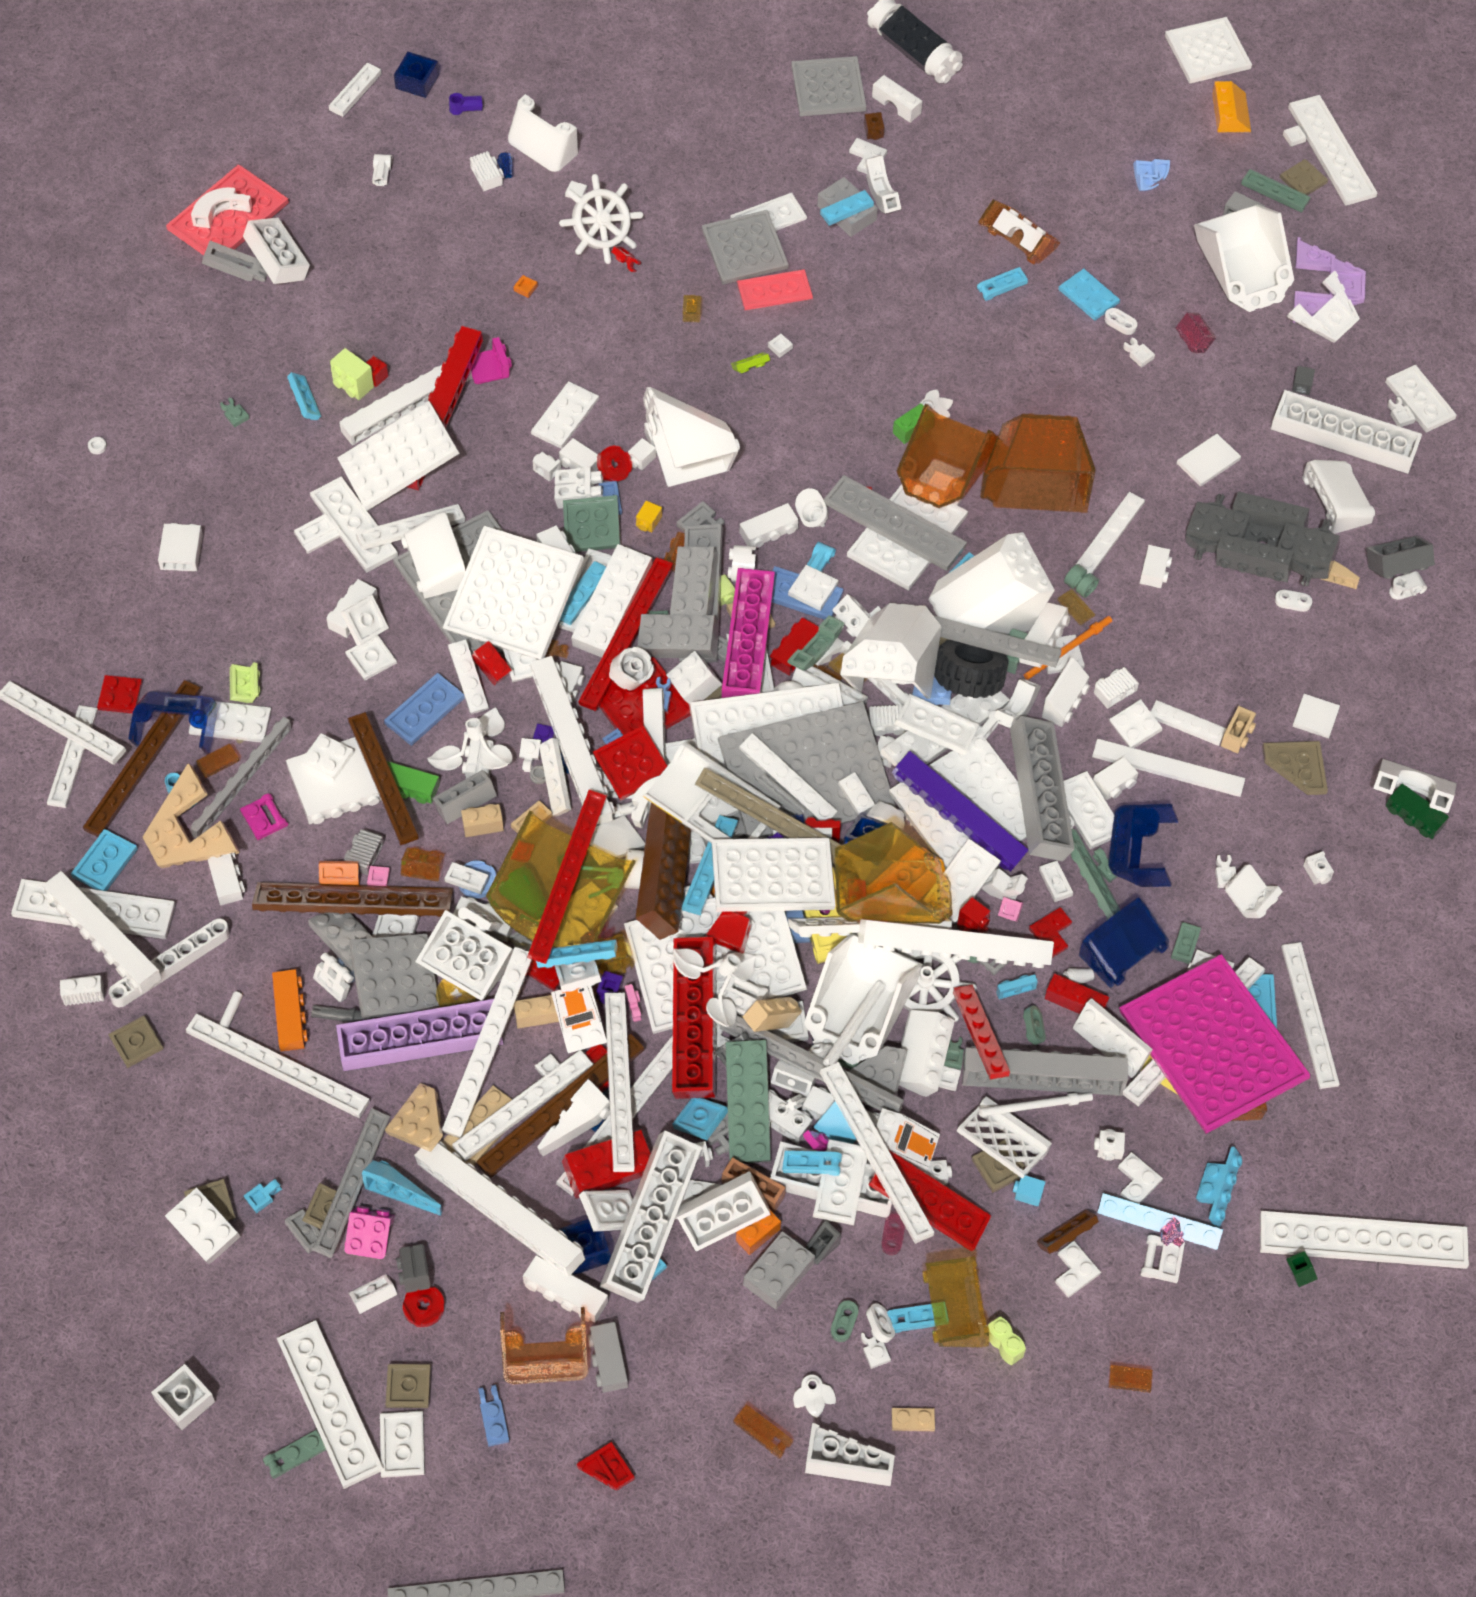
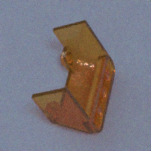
M995 199L991 201L978 221L979 224L988 227L987 231L992 235L996 236L998 234L1022 250L1028 256L1026 259L1034 265L1035 263H1041L1061 243L1046 232L1045 235H1042L1032 252L1020 245L1024 237L1022 229L1015 231L1012 237H1009L993 227L1003 209L1008 211L1013 209L1019 213L1018 217L1020 219H1028L1011 206ZM1032 222V227H1034L1035 229L1039 227L1034 222Z
M581 1307V1326L570 1327L565 1333L566 1341L531 1344L523 1343V1336L519 1331L506 1330L505 1313L500 1312L503 1377L507 1383L527 1384L582 1380L587 1376L588 1358L585 1307Z

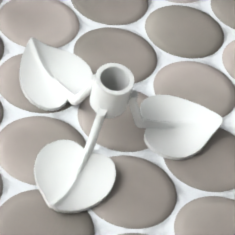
M495 707L479 719L471 718L465 723L467 732H464L461 752L456 746H445L427 758L428 762L435 768L453 770L463 762L461 756L465 753L469 737L473 741L481 740L487 751L481 755L480 761L482 766L487 769H499L507 766L512 762L510 750L503 745H495L489 749L483 738L485 735L495 736L501 733L505 727L503 718Z
M674 949L673 960L675 966L685 977L697 979L701 972H706L719 966V972L723 976H727L718 999L711 998L707 1002L706 1009L714 1021L725 1027H731L736 1020V1008L731 1000L722 999V995L732 976L740 981H747L752 977L756 956L738 952L728 953L723 958V961L718 960L717 963L702 968L704 961L697 952L690 949Z

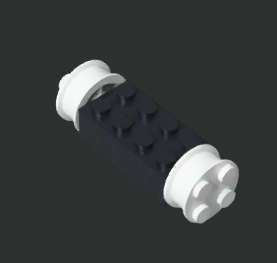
M879 0L868 11V25L871 28H876L879 35L926 74L933 75L936 82L947 83L962 68V54L959 51H954L951 44L935 33L902 4H896L895 0Z

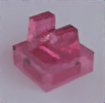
M1173 1218L1160 1230L1161 1242L1166 1246L1173 1243L1180 1247L1185 1242L1182 1238L1184 1233L1181 1231L1180 1221L1176 1218Z

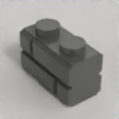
M424 1245L400 1248V1257H396L398 1270L402 1269V1272L398 1273L400 1285L405 1286L407 1293L417 1291V1289H429L430 1280Z

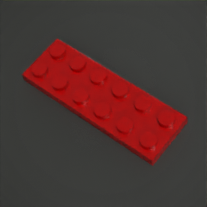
M888 1149L929 1224L971 1252L975 1250L991 1215ZM874 1173L868 1185L889 1198L879 1178Z

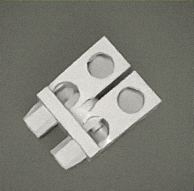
M591 467L555 470V502L557 507L563 508V500L603 497L602 486H594V484L603 483L602 472H592Z

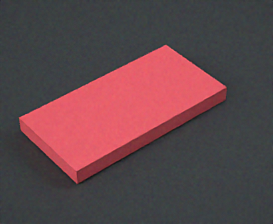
M805 269L737 281L744 310L813 299Z

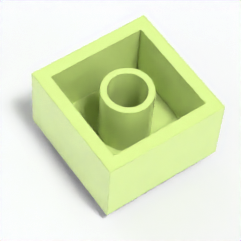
M346 348L330 361L334 385L337 388H343L351 398L355 397L360 400L374 388L371 366Z

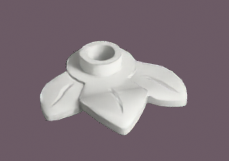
M932 390L926 394L925 399L920 403L933 414L934 418L947 419L950 417V413L947 410L952 406L953 400L939 397L938 390Z
M808 1375L802 1380L801 1388L795 1392L793 1402L795 1408L806 1406L808 1412L817 1418L822 1413L825 1403L835 1404L836 1397L833 1389L828 1385L822 1384L818 1376ZM810 1381L815 1382V1389L809 1388L808 1384Z

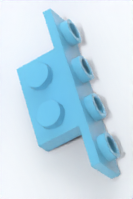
M1231 1147L1226 1164L1207 1163L1196 1196L1197 1201L1201 1203L1213 1204L1209 1219L1217 1228L1221 1227L1222 1221L1225 1219L1227 1204L1231 1200L1232 1188L1237 1181V1172L1242 1165V1156L1235 1147Z

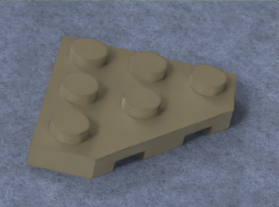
M1320 741L1263 743L1262 748L1266 765L1307 795L1327 794L1328 789Z

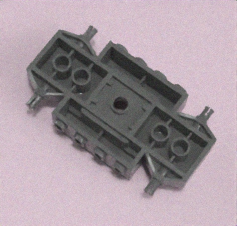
M1239 491L1233 504V510L1222 505L1225 498L1223 494H1218L1215 502L1202 503L1197 501L1186 534V543L1196 549L1194 555L1196 560L1197 558L1201 560L1205 552L1217 553L1216 565L1287 583L1293 570L1303 575L1301 582L1303 586H1309L1310 579L1312 578L1328 579L1340 544V535H1336L1328 530L1331 524L1329 519L1328 521L1324 519L1321 528H1307L1309 508Z

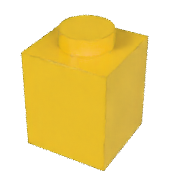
M645 501L636 515V526L641 531L652 533L662 518V507Z

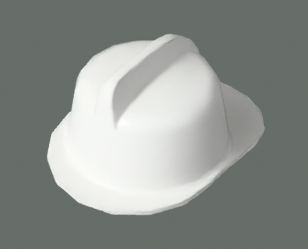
M809 488L800 492L796 498L795 506L803 524L807 527H824L829 514L821 494L817 490Z

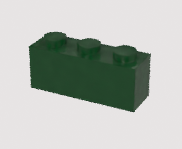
M1403 783L1389 797L1385 806L1391 814L1398 815L1408 826L1415 827L1422 836L1429 837L1432 840L1443 829L1449 818L1442 811L1431 808L1427 800Z

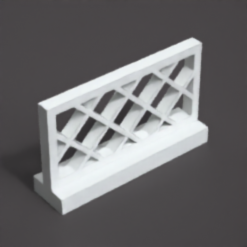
M986 1096L981 1101L979 1107L958 1127L957 1132L1023 1179L1040 1160H1043L1052 1143L1010 1113L981 1116L987 1121H978L977 1115H979L980 1108L999 1106ZM975 1127L976 1133H971L965 1128ZM980 1127H989L990 1133H981ZM993 1127H997L1003 1133H994ZM982 1138H991L993 1145L984 1143ZM996 1139H1005L1006 1145H997ZM1010 1139L1015 1140L1020 1145H1011ZM999 1150H1008L1009 1156L1001 1155ZM1013 1150H1021L1023 1157H1015ZM1026 1151L1032 1152L1036 1157H1028ZM1016 1162H1024L1026 1168L1022 1170L1016 1165Z

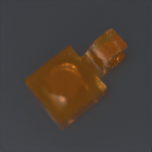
M551 640L545 658L549 656L553 658L555 655L567 659L569 654L567 651L568 646L559 645L558 641Z

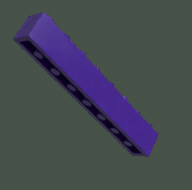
M911 751L904 756L892 771L897 781L906 784L913 794L919 795L924 799L927 806L936 809L943 819L949 820L954 824L953 826L957 831L963 832L968 836V839L1001 861L999 865L1003 869L1011 872L1029 851Z

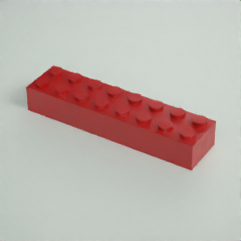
M713 937L673 938V950L690 949L697 952L704 961L702 968L716 963V943ZM673 960L672 1093L675 1099L715 1098L716 1021L709 1016L706 1005L711 998H716V967L706 972H701L697 979H691L679 972Z

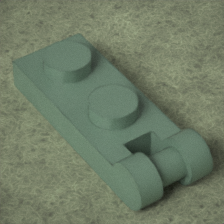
M317 1430L283 1449L264 1457L263 1462L266 1466H269L271 1470L270 1475L275 1479L326 1451V1448ZM282 1459L284 1464L278 1466L276 1461Z

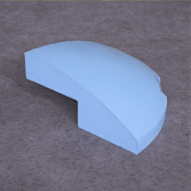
M1154 159L1152 162L1136 160L1133 165L1139 191H1148L1156 188L1159 184L1152 185L1160 181L1161 178L1164 180L1167 177L1170 169V160Z

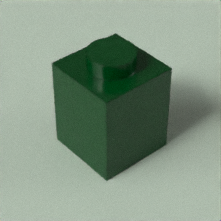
M1305 1251L1286 1259L1298 1287L1318 1279Z

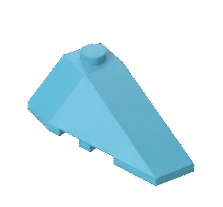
M373 1160L363 1170L362 1178L365 1189L441 1216V1205L391 1167L389 1163Z

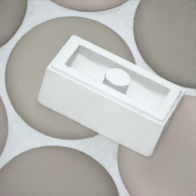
M385 1274L353 1290L349 1295L361 1314L396 1296L397 1292L393 1283Z

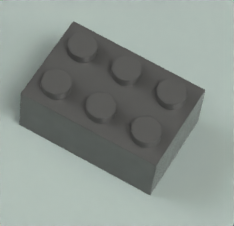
M1417 535L1366 548L1369 569L1386 579L1393 578L1397 574H1410L1411 571L1417 569L1426 570L1429 566L1435 565L1433 544Z

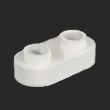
M1110 308L1106 311L1104 320L1109 326L1126 335L1135 333L1137 321L1133 317L1116 308Z
M1280 590L1276 593L1275 603L1281 608L1304 612L1311 608L1312 598L1305 593Z
M876 1303L872 1304L866 1311V1315L874 1336L878 1341L888 1343L895 1336V1330L890 1317H888L887 1310L883 1306Z

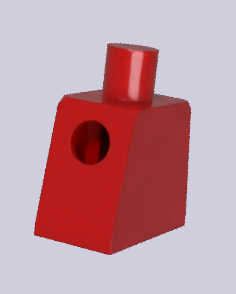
M748 911L722 912L708 931L707 937H713L715 943L719 946L743 954L752 926L750 919L745 917Z

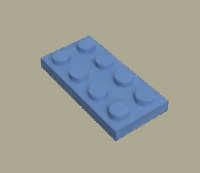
M774 566L772 603L824 620L828 615L833 617L834 612L832 609L840 602L844 592L843 588L836 587L821 611L788 596L789 589L800 574Z
M437 673L384 720V723L412 746L463 701L465 695Z

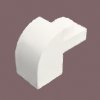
M996 869L982 889L989 895L1003 900V897L1015 900L1017 895L1024 891L1028 878L1023 874L1009 877L1001 869Z

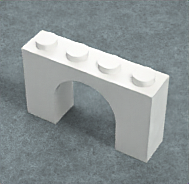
M1385 759L1382 760L1374 789L1393 794L1394 788H1398L1403 783L1411 790L1429 798L1431 808L1446 813L1449 812L1455 796L1457 783Z

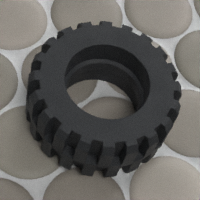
M946 640L938 649L934 676L940 686H943L947 691H952L953 694H960L963 697L987 698L989 695L994 696L1003 689L1009 660L1006 654L953 640Z

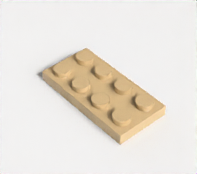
M492 1086L475 1104L463 1136L512 1099L495 1086ZM448 1134L442 1143L449 1152L457 1153L452 1144L460 1138ZM502 1135L467 1161L463 1159L462 1161L475 1166L477 1161L488 1152Z

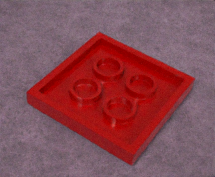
M643 725L593 751L595 759L620 801L636 793L645 782L660 776L667 768L665 761Z

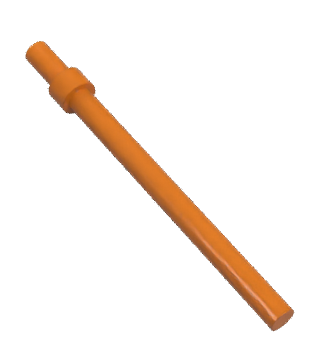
M1107 616L1100 622H1095L1090 626V629L1062 647L1060 658L1091 636L1102 632L1103 628L1112 622V618ZM1042 664L1041 668L1033 667L1024 674L1025 679L1029 680L1048 666Z

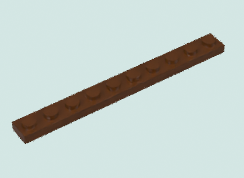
M186 680L182 682L84 824V831L99 837L104 829L107 830L200 694L201 688Z
M632 1034L627 1037L629 1063L645 1051L642 1044ZM607 1054L477 1161V1165L490 1179L559 1122L560 1114L563 1110H569L574 1103L571 1101L572 1097L587 1080H590L598 1089L609 1081Z

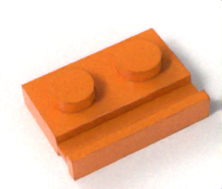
M319 861L320 884L359 885V861Z

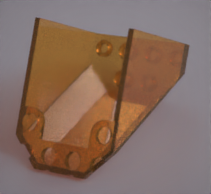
M925 404L896 470L905 495L914 497L926 504H931L938 509L963 499L994 458L1001 439L989 429L987 433H984L940 415L928 404Z

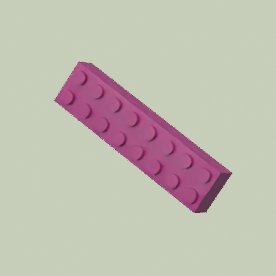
M738 568L721 698L761 693L775 572L744 568Z

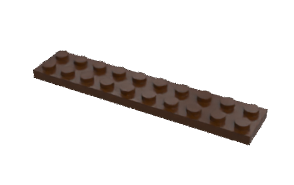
M257 882L252 901V910L262 912L294 911L300 913L393 914L399 916L426 915L442 917L445 910L451 911L453 888Z

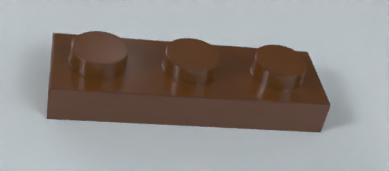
M1084 1210L1039 1239L1037 1244L1040 1249L1048 1254L1054 1253L1061 1246L1075 1240L1078 1235L1092 1229L1099 1220L1095 1214Z

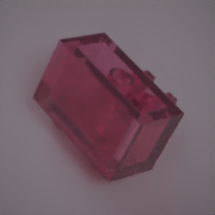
M1187 312L1175 327L1180 333V337L1188 345V349L1194 353H1205L1216 339L1210 327H1208L1199 313Z

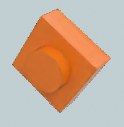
M522 275L513 288L515 292L529 298L538 287V283Z

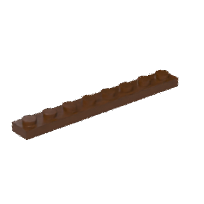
M366 712L347 718L400 846L418 840L416 829Z

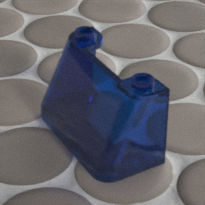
M1137 898L1088 934L1082 941L1079 956L1109 988H1112L1114 985L1120 986L1126 979V972L1150 953L1165 952L1169 947V939L1141 898Z

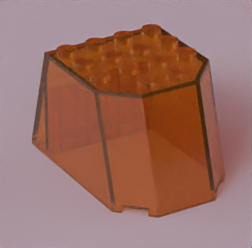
M1030 413L1021 414L1003 423L983 473L980 497L983 500L988 499L991 501L995 508L1087 513L1096 469L1078 417Z

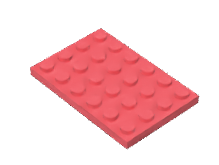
M238 164L170 221L166 227L168 231L202 255L205 254L209 241L235 250L245 241L243 234L248 221L272 218L289 201L287 197ZM220 188H235L236 194L251 196V212L224 210L214 217L210 228L193 226L192 210L196 202L206 193Z

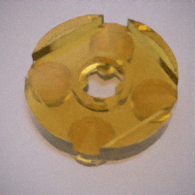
M445 979L440 982L436 990V1000L441 1008L472 1003L476 999L473 995ZM454 989H457L462 994L461 997H458V1000H454V997L450 996V992H454Z

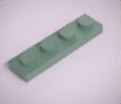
M1249 169L1241 185L1301 213L1311 198Z

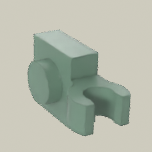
M1101 848L1094 851L1095 855L1092 857L1099 864L1097 868L1109 883L1124 873L1125 870L1113 856L1107 859L1105 852Z

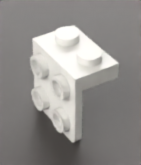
M1245 865L1225 888L1226 893L1246 918L1263 917L1267 909L1278 900L1282 893L1279 886H1266L1251 865Z

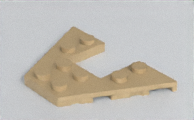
M187 764L143 835L146 845L160 868L182 865L184 862L208 860L211 857L218 858L221 855L240 853L225 824L221 821L190 842L177 817L208 795L190 764Z

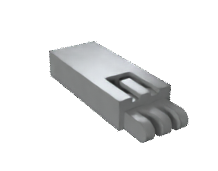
M209 241L202 264L247 281H252V279L265 281L267 273L257 258Z

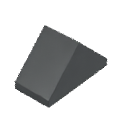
M827 1220L824 1221L805 1247L815 1255L814 1263L816 1265L840 1245L841 1234Z

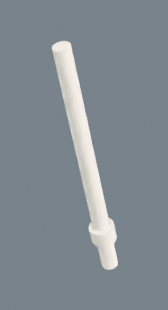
M1070 1093L1063 1097L980 1108L979 1115L988 1116L1064 1104L1069 1106L1078 1105L1079 1102L1092 1101L1093 1095L1092 1093Z

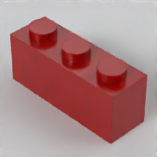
M803 617L798 623L795 622L788 636L785 635L781 640L780 646L772 651L770 655L771 666L790 676L796 667L789 664L788 659L798 649L802 650L818 633L819 627Z
M1054 974L1045 995L1046 1000L1078 1014H1081L1090 999H1093L1106 1010L1110 998L1057 974Z

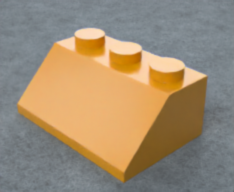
M1215 81L1212 97L1217 132H1251L1246 93L1232 81Z

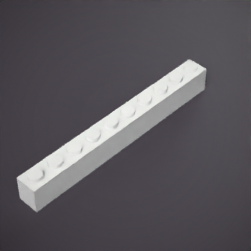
M552 656L530 662L531 674L556 739H558L560 750L582 806L588 790L609 797L606 786L601 784V773L595 769V757L593 754L590 755L588 751L590 750L589 742L583 738V726L581 723L578 724L576 720L578 719L577 711L571 707L572 699L570 693H566L564 689L566 688L565 680L559 676L560 668L558 662L554 663ZM607 798L596 826L612 821V813H615L612 802H608Z
M860 919L858 943L864 944V948L876 949L877 945L883 946V950L895 951V948H902L904 953H913L914 950H921L920 954L932 956L933 952H939L940 957L951 958V954L958 955V959L970 960V956L977 957L976 961L988 962L989 958L995 959V963L1007 964V960L1014 961L1013 965L1025 966L1027 962L1032 963V967L1044 968V965H1051L1054 944L1052 941L864 919Z
M441 1141L437 1143L431 1152L421 1148L414 1155L417 1164L567 1277L585 1260L583 1248L574 1241L572 1243L562 1231L554 1230L546 1219L541 1220L531 1208L528 1207L526 1209L515 1196L511 1198L507 1195L503 1187L500 1185L495 1186L487 1175H480L472 1164L464 1163L457 1153L449 1152Z

